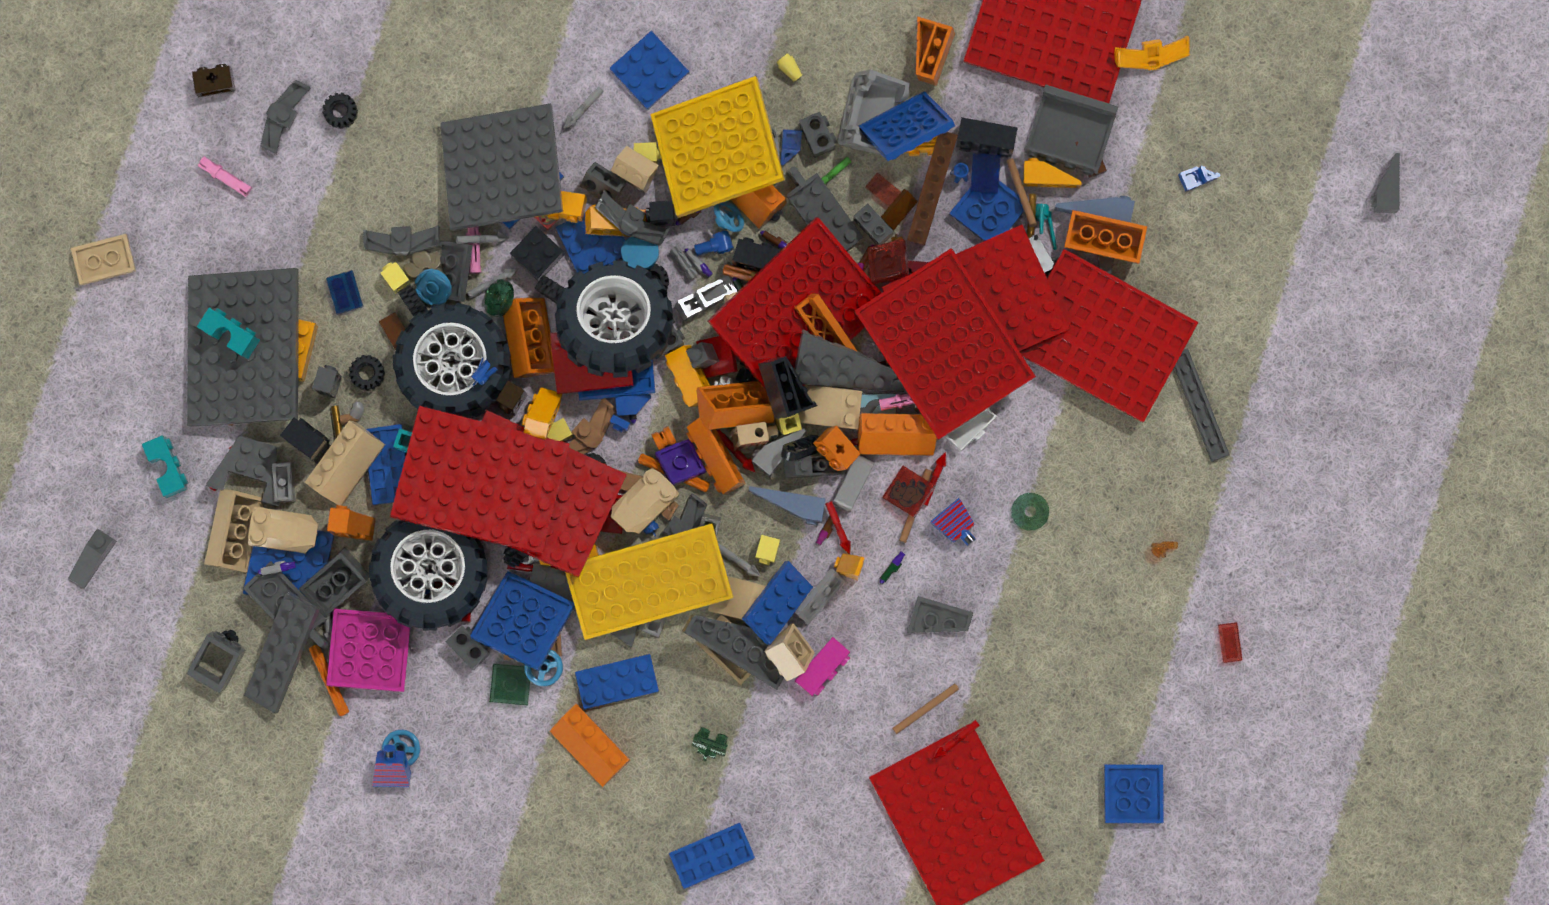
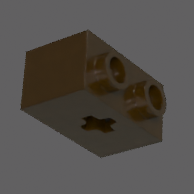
M218 64L215 68L211 69L200 67L197 68V71L192 72L195 94L198 98L236 91L233 71L227 64ZM213 76L217 78L214 80L215 83L211 82Z
M507 381L496 401L499 404L500 410L508 415L511 412L516 415L528 395L525 390Z

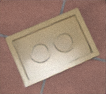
M127 234L71 248L78 281L81 286L136 271Z

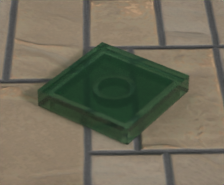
M493 664L489 702L528 706L531 681L525 674L524 666Z

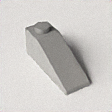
M806 430L796 431L764 445L762 449L758 447L752 454V463L770 477L784 461L780 455L783 445L803 438Z

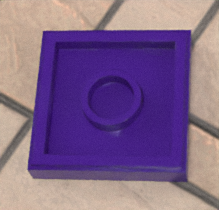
M689 438L655 452V456L667 480L673 486L706 473L705 466Z

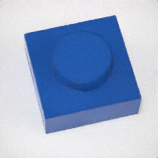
M615 415L610 419V423L613 424L612 428L621 433L623 430L628 432L631 427L629 422Z

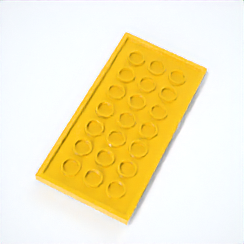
M713 523L588 558L579 578L565 572L584 640L734 598Z

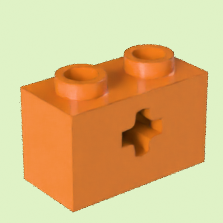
M837 426L828 427L814 442L817 451L825 456L830 466L837 471L846 470L861 454Z

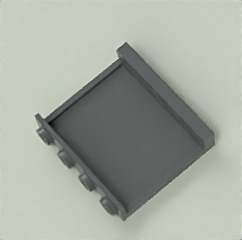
M1045 84L1035 121L1025 146V153L1031 158H1044L1050 164H1063L1065 168L1070 170L1080 169L1082 173L1087 175L1098 174L1118 106Z

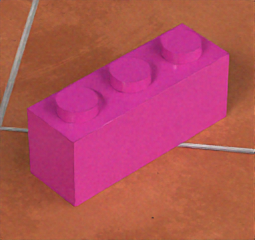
M832 637L810 662L806 672L799 675L795 682L811 696L814 694L818 696L825 688L823 684L826 680L831 681L837 675L836 669L839 665L844 666L850 660L848 656L850 651Z

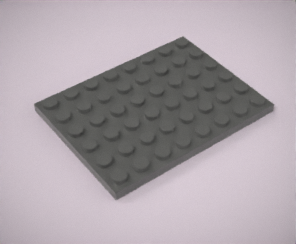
M286 268L188 276L187 426L290 421L294 417L298 420L299 269ZM208 308L213 310L219 308L227 313L225 317L229 320L234 318L242 323L240 327L243 329L248 327L256 332L255 337L260 339V342L249 359L242 357L227 347L231 339L230 331L224 332L218 340L197 327Z

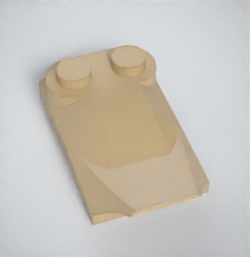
M651 468L612 506L611 517L626 532H636L639 535L679 497V493L659 471Z
M254 507L248 533V545L306 554L310 548L315 546L318 523L313 519L312 515Z

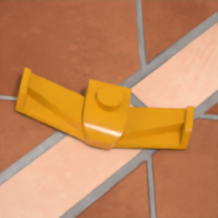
M1188 36L1165 46H1162L1160 39L1142 42V50L1115 47L1117 67L1147 69L1149 71L1157 70L1190 55V39Z

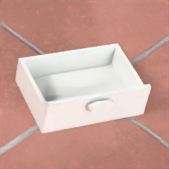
M988 408L945 437L961 452L975 438L979 440L986 433L984 429L997 416Z

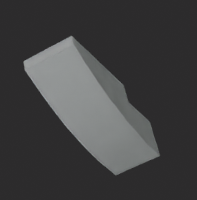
M727 275L696 290L695 293L679 300L674 306L683 322L724 301L725 295L737 292Z

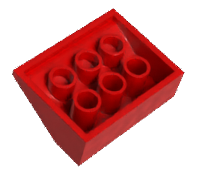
M557 332L550 333L557 394L633 385L632 370L628 371L627 377L613 378V373L604 372L603 377L588 373V367L584 365L578 367L568 358L567 351L561 348Z

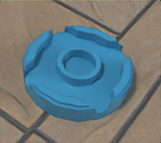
M630 236L621 247V257L623 261L628 262L629 268L635 269L639 265L649 270L659 259V248L656 244Z
M425 269L415 280L416 293L427 304H443L452 293L449 279L439 270Z

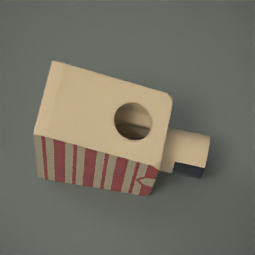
M766 422L736 426L731 431L734 450L765 445L769 438L778 437L777 427H767Z

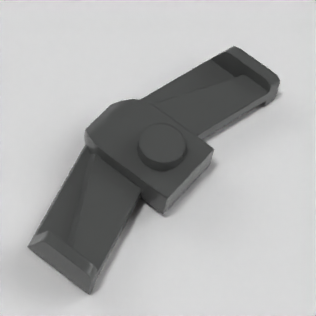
M294 80L276 102L270 104L266 112L267 119L260 144L261 148L277 155L283 127L290 130L298 114L293 108L311 89L310 86Z
M605 190L601 193L595 208L614 224L620 232L627 236L661 246L670 230L669 228H663L643 221L646 213L631 204L624 210L606 194Z
M437 225L413 234L410 226L391 227V235L363 230V243L365 250L397 255L398 257L408 256L439 246L440 226Z
M691 493L681 520L674 516L663 532L667 535H672L697 528L707 504Z

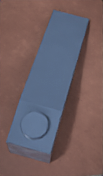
M1121 195L1120 198L1111 197L1056 203L1054 211L1071 214L1072 210L1131 222L1135 201L1131 200V197Z
M749 486L750 493L802 520H807L806 524L818 525V522L822 523L826 498Z

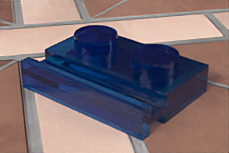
M973 153L970 192L998 194L1001 155Z
M353 270L326 278L337 315L364 307Z

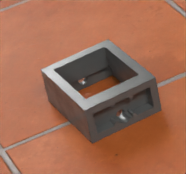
M212 631L204 639L187 675L214 691L221 693L229 684L246 650L241 648L242 646L239 643L227 640L224 634ZM210 643L234 655L222 679L199 666Z

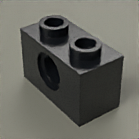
M672 200L649 202V207L646 208L647 222L660 227L675 226Z

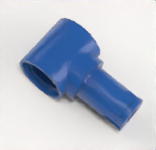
M728 230L713 234V238H710V241L694 245L697 256L713 251L714 253L717 252V254H723L734 250Z

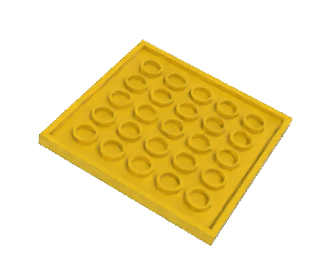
M756 76L650 114L675 213L678 218L785 180L759 81Z

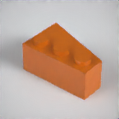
M917 16L916 76L919 81L937 86L955 36V31L951 26Z
M336 505V508H330L327 531L338 537L373 541L376 518L354 512L347 506Z

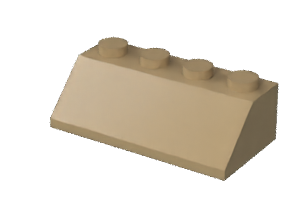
M349 420L305 483L335 504L343 505L386 444L357 422Z
M220 490L205 559L206 565L247 573L253 546L248 545L251 516L254 507H263L262 497L235 490Z

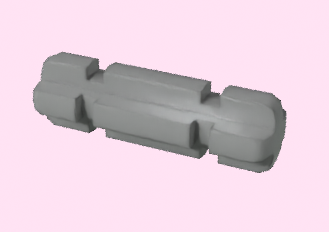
M678 245L673 247L670 252L674 258L676 257L677 263L686 272L689 280L695 279L698 273L692 268L693 266L685 254H682V250Z

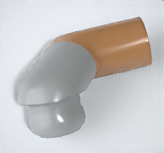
M355 402L349 414L340 415L341 425L347 424L349 420L358 422L364 413L363 404Z

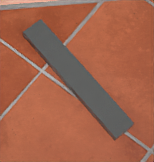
M1188 348L1184 349L1174 369L1210 461L1213 462L1230 454Z

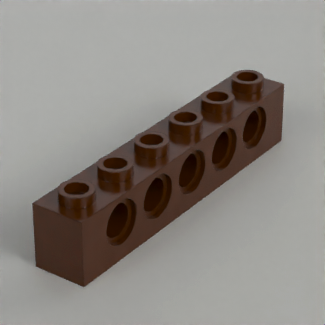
M946 132L939 134L908 234V241L922 245L926 244L958 137L957 134Z

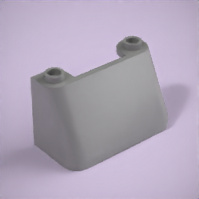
M873 70L857 72L851 82L838 135V144L881 155L861 133L858 125L906 100L909 96L910 83Z

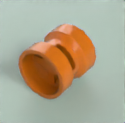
M669 426L663 428L659 433L651 434L658 450L677 443Z

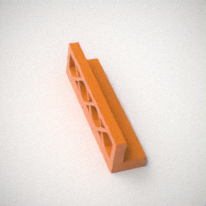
M819 294L809 295L794 307L814 336L817 337L818 335L825 340V334H830L834 338L833 343H838L857 351ZM807 303H810L813 307L811 316L806 315L801 309ZM815 318L821 319L823 322L822 331L814 328Z

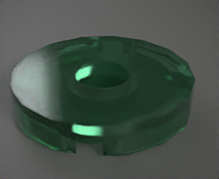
M498 279L495 284L492 283L485 295L484 304L487 305L486 312L494 317L505 315L513 302V286L504 279Z
M1025 493L1014 501L1011 508V516L1019 528L1026 531H1035L1047 522L1049 506L1041 495ZM1029 506L1034 507L1036 510V514L1033 517H1028L1025 514V509Z

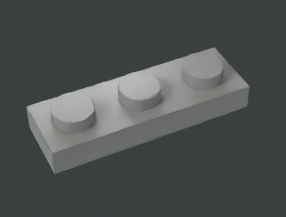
M831 568L794 613L809 625L846 581Z

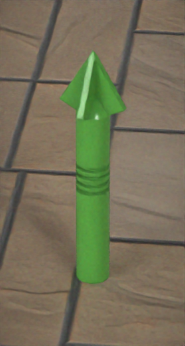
M845 157L826 176L824 175L821 178L823 182L827 184L847 167L851 160Z

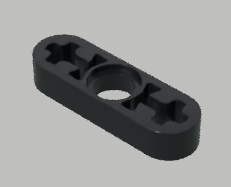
M810 435L784 444L780 454L781 457L788 461H796L818 453L814 442L819 436Z

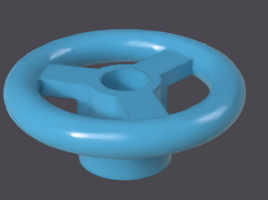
M729 201L714 205L715 221L720 228L728 229L732 232H740L744 228L743 216L735 205ZM721 205L728 207L732 212L725 210ZM734 217H737L739 222L737 227L734 224Z
M550 650L548 655L552 656L555 661L551 662L549 659H545L543 664L547 665V669L543 670L540 668L538 679L532 675L530 667L524 665L525 674L532 683L538 686H549L561 677L563 663L560 656L553 650ZM557 667L556 674L551 679L543 681L545 674L550 672L551 668Z
M395 730L388 734L383 741L382 751H384V746L388 745L393 738L395 751H398V746L402 745L405 754L407 752L414 753L408 760L409 766L415 763L420 754V743L417 737L407 730ZM399 735L409 737L414 747L407 746L405 742L400 740Z

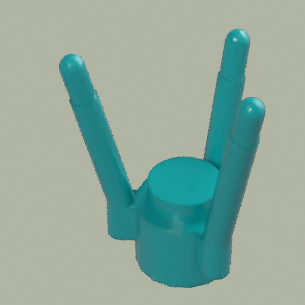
M1036 204L1035 220L1039 222V233L1043 234L1044 222L1048 219L1053 249L1057 250L1052 212L1049 211V205Z

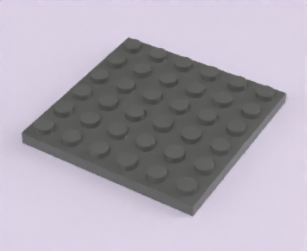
M551 103L440 123L449 221L452 231L563 212Z

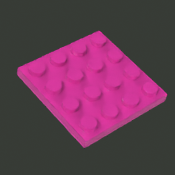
M334 609L327 686L404 692L410 628L398 623L395 618L387 615V613Z

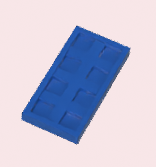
M651 360V366L640 373H637L635 369L632 370V386L578 392L579 401L656 393L653 360Z
M402 424L366 429L386 444L368 469L373 506L394 503L406 458L405 452L396 450L393 447L399 428L403 429Z
M785 561L742 619L766 645H771L813 586L789 561Z
M650 654L575 672L584 710L659 692Z
M737 823L669 853L684 889L755 859L741 823Z

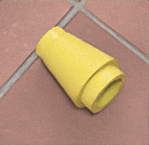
M788 53L776 62L779 65L778 68L792 79L793 82L802 76L793 56H790Z

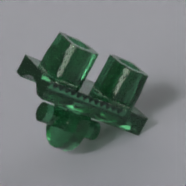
M701 727L699 732L694 735L692 746L698 748L697 753L704 755L702 761L706 762L708 757L715 759L716 755L725 757L728 747L726 745L728 736L720 733L717 735L716 740L709 739L711 731Z

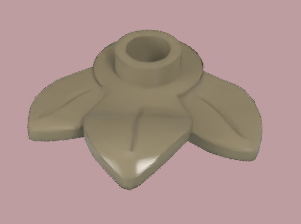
M425 250L413 253V262L407 263L403 267L408 276L417 278L425 269L437 270L441 265L440 255L438 252H435L429 256Z

